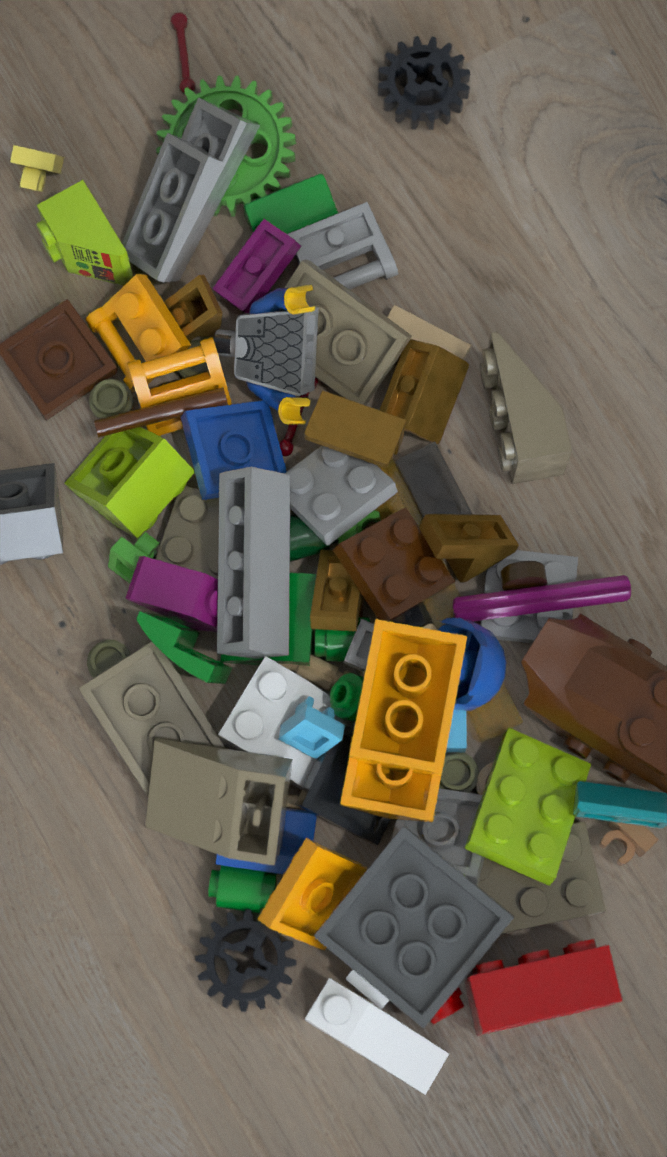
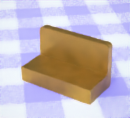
M410 339L401 353L379 411L405 419V431L413 433L428 442L439 444L468 371L469 363L440 346Z
M322 390L305 429L304 438L316 444L386 468L389 466L393 454H398L404 437L406 420Z

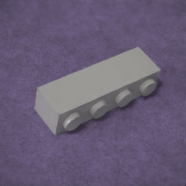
M256 467L219 473L217 654L254 659L264 658L265 656L289 655L290 475Z

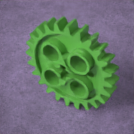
M219 75L217 76L215 88L210 89L204 79L200 80L201 92L195 94L186 87L184 90L188 101L185 104L173 99L171 103L176 115H162L164 124L170 129L158 130L157 137L162 142H164L167 133L182 138L198 97L226 110H238L243 114V118L260 125L250 145L261 143L268 148L267 152L262 157L254 159L245 154L213 215L217 216L223 205L228 207L231 217H234L238 204L243 203L245 205L255 198L259 199L266 196L265 191L268 188L274 192L281 190V186L276 178L277 176L282 178H290L291 176L290 169L283 163L296 160L295 152L286 148L296 144L295 134L284 133L293 127L291 117L279 118L285 111L282 102L270 106L273 99L271 90L268 89L258 96L256 81L253 80L245 90L241 86L239 76H235L230 87L225 86L222 76ZM162 146L156 148L157 155L159 154Z

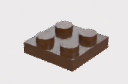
M68 299L0 343L1 359L46 421L90 392L95 385L118 373L115 363Z
M406 507L341 542L333 549L378 620L391 622L446 590L455 582L441 559H436L418 524Z

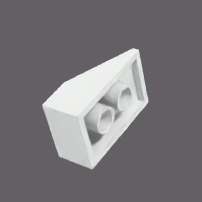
M265 656L218 734L219 739L232 750L293 759L290 784L302 790L316 759L279 740L281 724L295 714L296 707L309 696L314 698L313 708L320 712L331 707L330 696L303 677ZM335 715V720L353 729L355 728V722L339 718Z

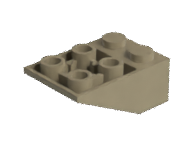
M498 331L491 332L488 348L482 349L483 363H480V374L484 389L491 388L492 404H489L488 407L493 431L500 430L501 446L497 447L501 471H509L512 484L564 475L572 448L562 406Z
M156 738L154 740L145 827L229 859L275 866L283 842L293 759Z

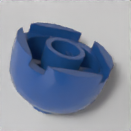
M446 618L441 621L445 625L441 626L437 631L467 636L454 710L472 711L490 702L499 692L506 672L505 652L490 630L463 618Z

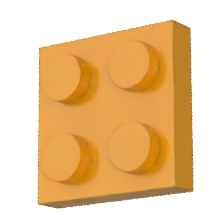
M306 838L299 851L294 855L290 866L275 891L270 895L258 920L272 930L325 951L327 947L317 940L314 935L368 868L351 858Z

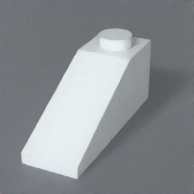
M330 978L305 1018L306 1022L425 1095L449 1055L443 1049Z

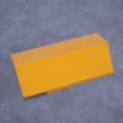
M375 620L340 805L387 819L433 822L467 636L384 620Z

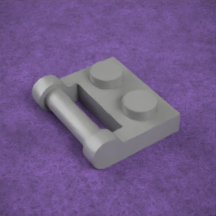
M368 202L288 234L301 245V248L295 255L298 264L302 260L308 259L322 270L373 250L376 261L334 277L335 280L349 290L382 276L387 280L398 275L394 258Z

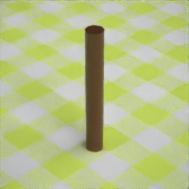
M219 388L94 420V424L99 438L181 417L187 410L228 404L224 388Z

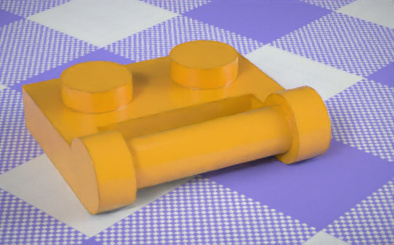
M136 274L102 307L91 312L85 319L92 332H98L123 371L125 375L123 381L132 393L136 391L127 363L135 361V358L113 325L117 318L125 327L146 362L186 350L191 346L146 274ZM155 378L147 380V383H151Z
M210 337L199 341V346L141 363L140 359L128 362L127 365L140 407L145 408L219 388H224L227 404L232 405L213 338ZM206 362L207 372L152 389L148 387L147 380ZM181 417L146 425L148 431L158 436L183 429Z

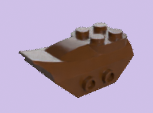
M581 613L576 619L561 620L548 618L521 661L529 688V695L523 704L552 731L565 740L563 746L582 759H587L590 755L603 763V772L614 780L623 784L630 780L651 791L667 794V665L665 666L652 658V651L641 642L631 638L626 642Z

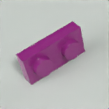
M263 219L212 289L245 314L249 313L252 303L268 293L301 248V245L292 237Z

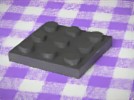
M403 826L314 937L424 1029L515 916L411 830Z

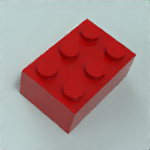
M589 939L567 945V947L563 948L564 955L550 957L549 949L521 955L520 958H517L519 965L504 968L503 960L476 965L472 969L473 975L464 981L476 1036L623 1002L609 945L597 947L595 939Z

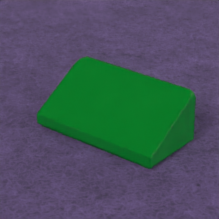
M322 173L244 205V216L252 234L263 219L288 235L291 232L338 214L329 186Z

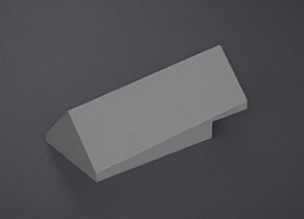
M198 97L182 138L167 133L122 244L132 264L160 282L180 280L260 127L259 124Z

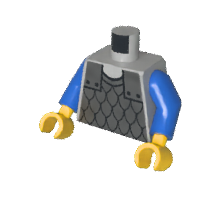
M312 285L277 288L254 301L249 309V313L238 315L236 331L218 329L214 336L218 356L235 357V378L246 381L247 387L252 393L271 408L278 411L279 418L284 424H306V420H303L300 416V407H309L310 399L297 398L295 395L301 396L314 391L319 307H310L306 302V292L313 291Z

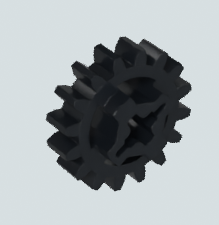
M415 36L413 46L410 48L400 41L397 43L398 55L387 52L385 55L386 67H379L378 80L381 81V83H378V96L386 97L383 109L385 112L396 109L395 121L397 123H400L406 117L410 118L411 129H416L420 121H426L428 129L432 130L437 118H440L446 125L449 124L451 118L450 110L460 114L463 110V101L461 99H468L470 86L466 83L470 79V70L461 69L464 65V56L460 54L452 57V44L450 43L444 45L442 49L438 48L437 39L433 36L429 40L428 45H422L419 36ZM445 70L451 78L452 88L448 86L449 81L443 78ZM396 78L399 79V85L404 88L402 96L397 90Z
M246 909L242 921H237L232 912L227 913V926L222 928L213 921L210 925L216 935L213 939L201 937L199 940L208 950L207 954L195 956L196 962L205 964L207 970L198 975L199 981H212L213 985L209 988L207 994L210 998L218 995L220 992L224 994L222 1007L226 1009L229 1008L234 1000L239 1001L242 1013H247L249 1002L255 1001L258 1007L264 1010L266 1009L264 997L270 994L279 1001L282 996L277 986L280 983L291 985L293 982L285 974V968L297 966V960L287 958L285 952L295 947L293 941L281 942L279 938L282 933L271 930L260 921H253L251 910ZM251 930L243 941L234 944L223 941L234 932ZM266 938L273 943L278 957L277 966L265 959L262 948ZM248 949L254 950V959L261 967L267 970L247 968L244 974L239 973V964L226 952L245 955ZM215 957L227 963L230 974L225 985L218 977ZM257 978L269 981L266 986L257 991L242 993L246 983Z

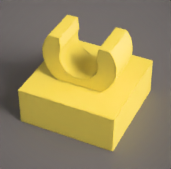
M14 145L10 162L25 166L20 187L42 192L46 171L61 174L64 157Z

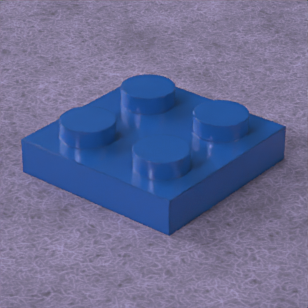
M264 401L187 410L181 416L202 500L219 498V473L247 467H256L284 474L287 472L270 407Z

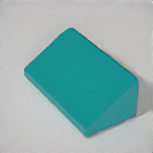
M580 781L576 785L573 814L576 817L663 829L667 826V794Z

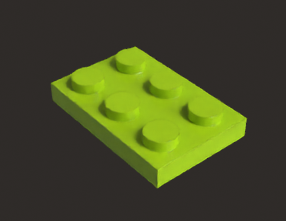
M508 727L502 736L464 849L550 886L556 879L574 822L575 814H573L576 785L580 781L586 782L591 763Z

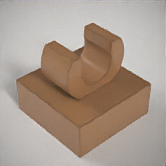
M611 821L608 826L612 831L602 837L599 846L604 849L613 840L621 841L625 846V853L616 863L622 866L627 864L635 853L639 857L643 856L659 839L646 826Z

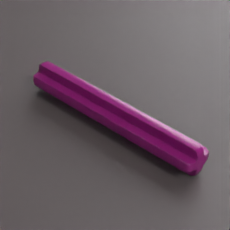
M621 575L456 597L452 602V611L454 618L480 621L624 602L630 599L632 591L628 576Z

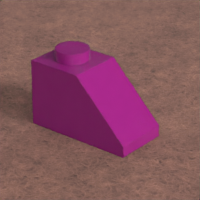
M139 556L125 599L193 630L217 632L218 579L206 573L146 556Z

